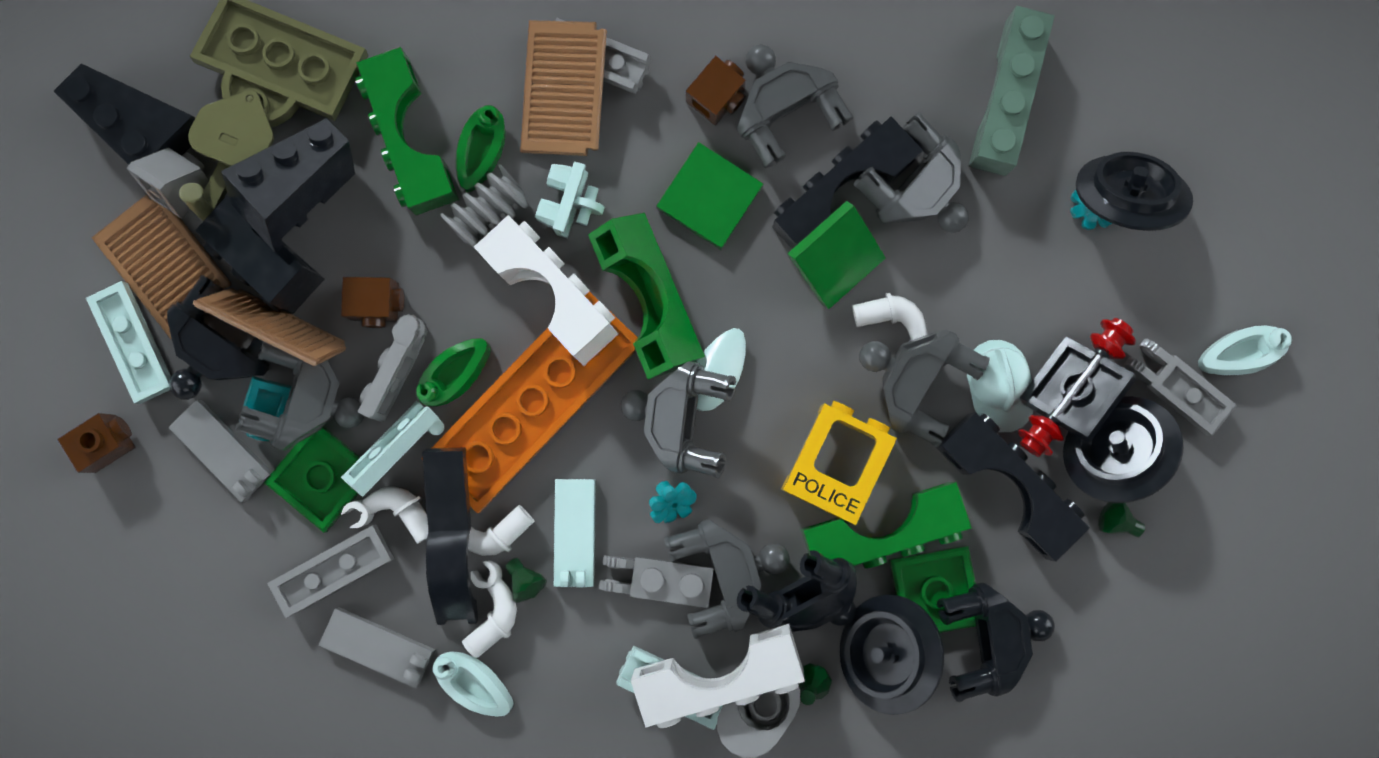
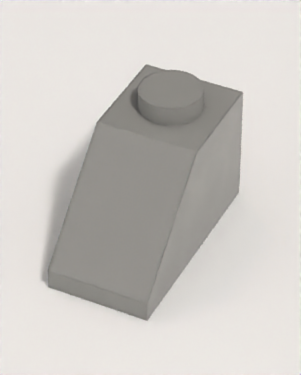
M170 148L135 160L126 168L150 199L181 219L190 209L179 197L180 188L187 183H197L205 189L209 182L202 171L205 166L197 158L187 152L181 156Z

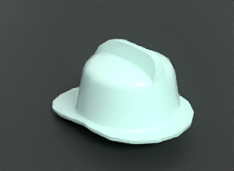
M1003 340L986 341L974 349L979 354L990 358L986 370L980 369L983 375L978 380L967 374L974 409L979 416L983 413L989 416L999 426V432H1013L1022 428L1029 421L1028 418L1034 411L1022 404L1020 396L1032 382L1029 366L1023 353L1013 344Z

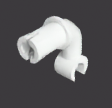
M886 293L885 298L852 305L856 327L891 320L892 324L901 322L907 328L910 341L928 335L923 313L915 303L904 297L892 296L891 293Z
M395 486L381 488L363 500L350 502L343 508L341 513L343 515L354 509L362 512L359 522L350 527L359 528L369 524L373 520L374 513L391 509L394 511V516L399 515L417 544L426 540L428 536L427 514L419 503L422 500L421 497H416L408 490Z
M518 505L495 528L489 527L486 532H481L471 527L468 550L481 556L497 555L503 551L509 552L512 549L510 545L535 521L522 506Z
M483 561L490 571V576L487 580L483 579L478 571H471L473 584L481 589L486 588L492 596L494 603L493 611L487 614L488 619L462 640L466 650L475 658L480 657L502 637L508 638L511 635L510 630L516 618L517 607L516 602L513 600V593L502 580L503 575L500 565L493 561Z

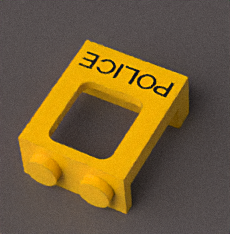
M833 401L831 406L824 403L818 410L819 414L781 490L856 525L897 438L888 434L889 426L877 420L869 418L867 423L852 417L855 410L842 403ZM835 421L875 440L872 453L858 482L854 486H848L817 471L814 466L817 455Z

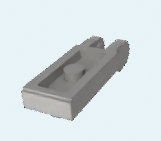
M403 314L397 320L398 323L392 329L394 341L391 347L385 349L378 361L379 371L373 382L369 383L361 393L359 400L361 406L358 413L380 422L386 420L425 341L424 337L427 336L428 327L425 325L426 323L414 315Z
M1144 339L1139 345L1141 351L1153 361L1161 364L1162 367L1155 374L1141 361L1132 357L1128 358L1124 363V367L1133 372L1138 380L1146 383V387L1203 434L1213 436L1237 405L1176 355L1171 356L1155 342Z
M604 555L603 565H607L609 568L634 570L632 583L619 582L614 579L600 580V590L630 594V597L704 608L709 606L714 567L638 556L635 559Z

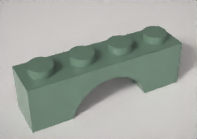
M1016 5L1006 20L996 57L998 59V67L993 90L977 131L968 167L1006 176L1017 166L1055 15Z

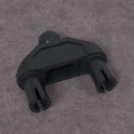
M202 274L182 302L177 301L176 304L173 303L167 311L168 325L175 354L189 365L187 369L176 371L169 381L171 392L182 400L192 399L200 393L202 375L213 380L252 378V376L261 377L266 374L270 365L266 360L258 359L263 343L262 340L255 337L248 348L243 347L241 349L203 322L205 319L202 316L205 311L195 307L193 301L221 292L223 288L218 284H214L212 280Z
M811 550L810 555L805 553L800 561V571L805 577L770 594H766L748 585L746 586L747 590L742 588L738 593L737 606L743 612L758 616L760 622L770 629L789 624L791 631L795 632L816 629L828 622L838 626L847 625L856 614V606L853 602L857 586L854 565L842 558L831 560L818 551Z
M983 582L974 584L968 593L939 599L937 607H944L945 609L939 610L938 614L945 625L975 616L982 662L980 669L949 677V684L957 685L950 687L954 699L957 702H962L965 699L985 693L996 697L1009 693L1021 679L1033 656L1031 640L1045 641L1054 633L1055 623L1053 618L1043 610H1033L1025 615L1003 595Z

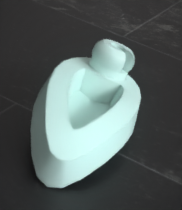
M1267 325L1236 330L1223 336L1207 348L1198 360V367L1203 372L1217 375L1255 373L1266 369L1283 357L1291 345L1292 336L1286 329Z
M736 328L724 332L704 350L705 357L698 360L697 363L703 366L705 371L735 376L737 385L745 359L746 341L744 333ZM729 385V387L735 388L736 385ZM699 394L697 410H713L724 400Z
M447 652L437 657L433 664V673L441 687L454 701L468 710L488 716H505L511 711L514 703L510 693L486 664L473 656L460 652Z

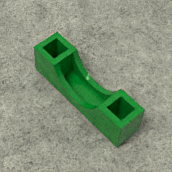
M398 47L356 62L361 76L355 78L363 99H369L374 112L368 113V117L377 136L382 134L386 148L381 149V154L389 171L394 170L399 184L394 185V191L401 207L407 206L415 215H419L458 201L459 197L448 166L440 155H427L410 148L405 140L403 124L406 112L422 93L410 60L403 49Z
M645 212L612 218L589 233V239L602 270L622 278L633 289L641 304L643 327L633 345L647 379L674 372L688 361L696 362L705 357Z
M947 482L912 493L911 507L905 521L896 530L884 536L866 537L859 535L842 518L838 517L800 530L809 555L810 551L814 550L831 560L842 558L851 562L854 566L863 563L864 569L886 563L887 555L899 551L902 557L920 553L925 550L923 544L938 539L940 545L960 540L963 538L961 532L972 527L957 482Z

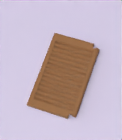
M529 20L520 153L587 156L588 149L594 151L599 149L607 30H597L596 22Z
M145 195L92 237V240L125 282L129 284L132 291L170 339L172 338L168 325L167 311L173 303L176 304L177 301L182 302L199 280L201 274L212 280L214 284H218L223 290L231 286L229 279L178 216L150 199L148 195Z
M230 288L193 301L195 307L312 366H316L346 350L344 340L282 309L276 312L260 298L242 289L235 290Z

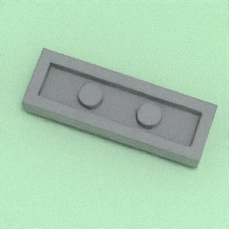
M372 525L267 584L284 617L288 618L394 560V557L377 525Z

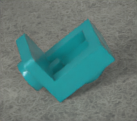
M252 376L244 405L248 406V408L279 417L284 412L291 386ZM246 433L248 437H251L253 439L261 441H270L268 439Z

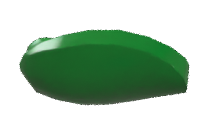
M485 105L477 109L466 122L458 139L455 153V171L461 189L466 192L476 190L475 184H482L487 179V174L494 170L502 155L505 144V122L500 111L492 105Z
M482 338L470 339L449 347L438 355L420 377L416 388V396L420 402L426 406L438 407L448 404L464 394L472 386L486 365L491 352L490 344Z

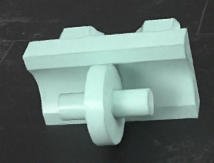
M574 161L572 167L558 164L551 165L546 184L548 187L564 191L560 204L541 199L535 218L542 224L552 228L557 236L568 239L577 209L580 211L576 223L587 226L591 214H603L605 207L595 201L598 188L588 185L585 196L581 197L589 174L585 171V164Z

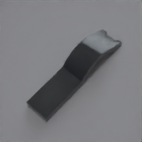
M466 447L425 449L422 452L428 521L426 578L437 625H445L447 620L467 619L468 624H476L478 622L477 600L473 598L468 573L471 514Z

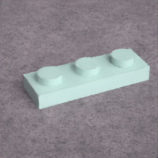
M120 281L86 297L135 404H142L169 391L171 375L129 284Z

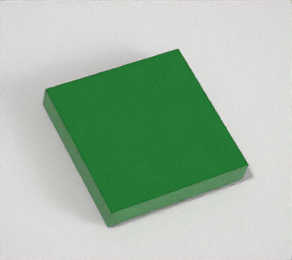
M698 142L656 205V209L722 250L764 183Z
M848 201L843 203L787 253L818 300L827 309L836 304L886 259L859 212Z
M323 426L320 431L296 444L264 483L325 533L339 519L343 508L348 503L353 502L359 495L341 477L356 463L360 456Z
M965 545L889 559L895 595L908 598L920 605L933 619L940 633L976 626L975 616L945 625L938 614L939 610H944L945 608L937 607L939 599L968 593L969 589L976 584L969 546Z

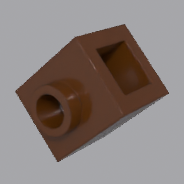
M715 55L686 90V102L716 126L727 111L730 114L735 113L746 98V95L743 94L746 80L743 78V71L732 61L726 60L723 62Z
M343 277L342 317L351 321H362L361 326L366 328H385L386 321L398 322V312L403 311L405 301L404 291L402 288H399L398 282L392 278Z
M98 413L57 439L78 473H97L136 448L130 439L132 432L128 424L121 417L111 414Z

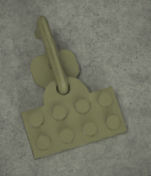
M219 0L189 57L195 64L224 75L221 83L223 99L203 106L198 112L188 134L189 143L192 148L199 154L218 161V164L205 189L197 183L184 184L179 190L180 199L186 203L195 215L204 221L222 202L228 192L221 171L272 146L274 134L271 127L279 126L291 119L299 107L336 121L356 81L355 78L360 73L356 62L368 57L366 49L249 0Z

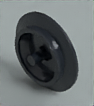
M1119 152L1096 158L1080 169L1076 179L1077 194L1090 211L1112 224L1128 229L1156 231L1174 227L1188 217L1193 206L1192 192L1178 173L1164 161L1143 153Z
M1124 396L1089 443L1068 431L1063 446L1064 465L1074 484L1087 495L1110 503L1134 502L1158 492L1173 478L1183 456V437L1178 423L1164 407L1145 398Z
M880 595L870 598L856 608L853 620L844 626L840 640V662L847 684L862 703L877 712L898 715L918 709L932 697L943 673L944 648L935 622L920 605L902 596Z

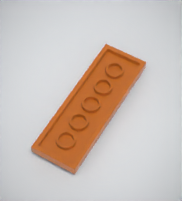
M590 291L585 295L592 305L599 301ZM613 313L612 315L615 319L610 324L619 334L585 366L573 357L547 328L431 448L466 447L470 507L477 514L484 510L635 353L636 350L633 343L638 337Z

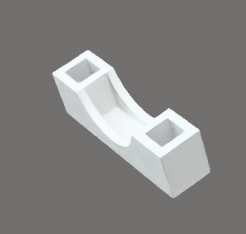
M508 215L481 239L474 248L509 285L525 280H539L552 286L555 295V312L548 329L573 357L585 366L619 334L610 324L615 317L600 301L595 305L589 302L585 295L590 290L574 273L567 278L561 272L560 268L565 263L550 247L543 252L535 244L540 237L525 221L518 225Z
M789 624L750 635L748 652L743 662L734 671L725 676L711 679L697 677L685 671L674 658L634 669L631 678V684L645 728L657 725L658 728H667L680 722L681 717L696 713L697 717L708 716L716 713L722 705L735 702L736 705H746L756 701L760 694L775 691L776 694L787 693L798 688V683L805 682L803 666Z

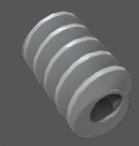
M499 164L502 174L501 178L492 173L487 174L490 184L489 188L480 183L475 184L478 198L468 193L462 195L466 208H462L455 203L450 205L454 218H450L443 213L440 214L465 244L467 243L472 247L479 242L477 238L478 233L486 236L490 232V223L497 226L502 221V213L507 216L509 215L511 218L516 217L512 206L514 203L523 208L528 207L524 191L501 164Z

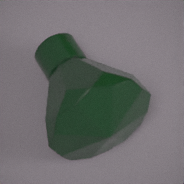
M1108 502L1102 509L1098 519L1100 531L1107 534L1127 532L1135 537H1140L1145 530V524L1133 517L1126 503Z
M518 558L510 560L505 565V568L512 577L513 600L516 603L534 598L547 583L543 575L525 568Z
M809 663L803 666L805 682L798 683L800 701L804 705H812L815 700L824 698L829 694L832 679L824 667Z

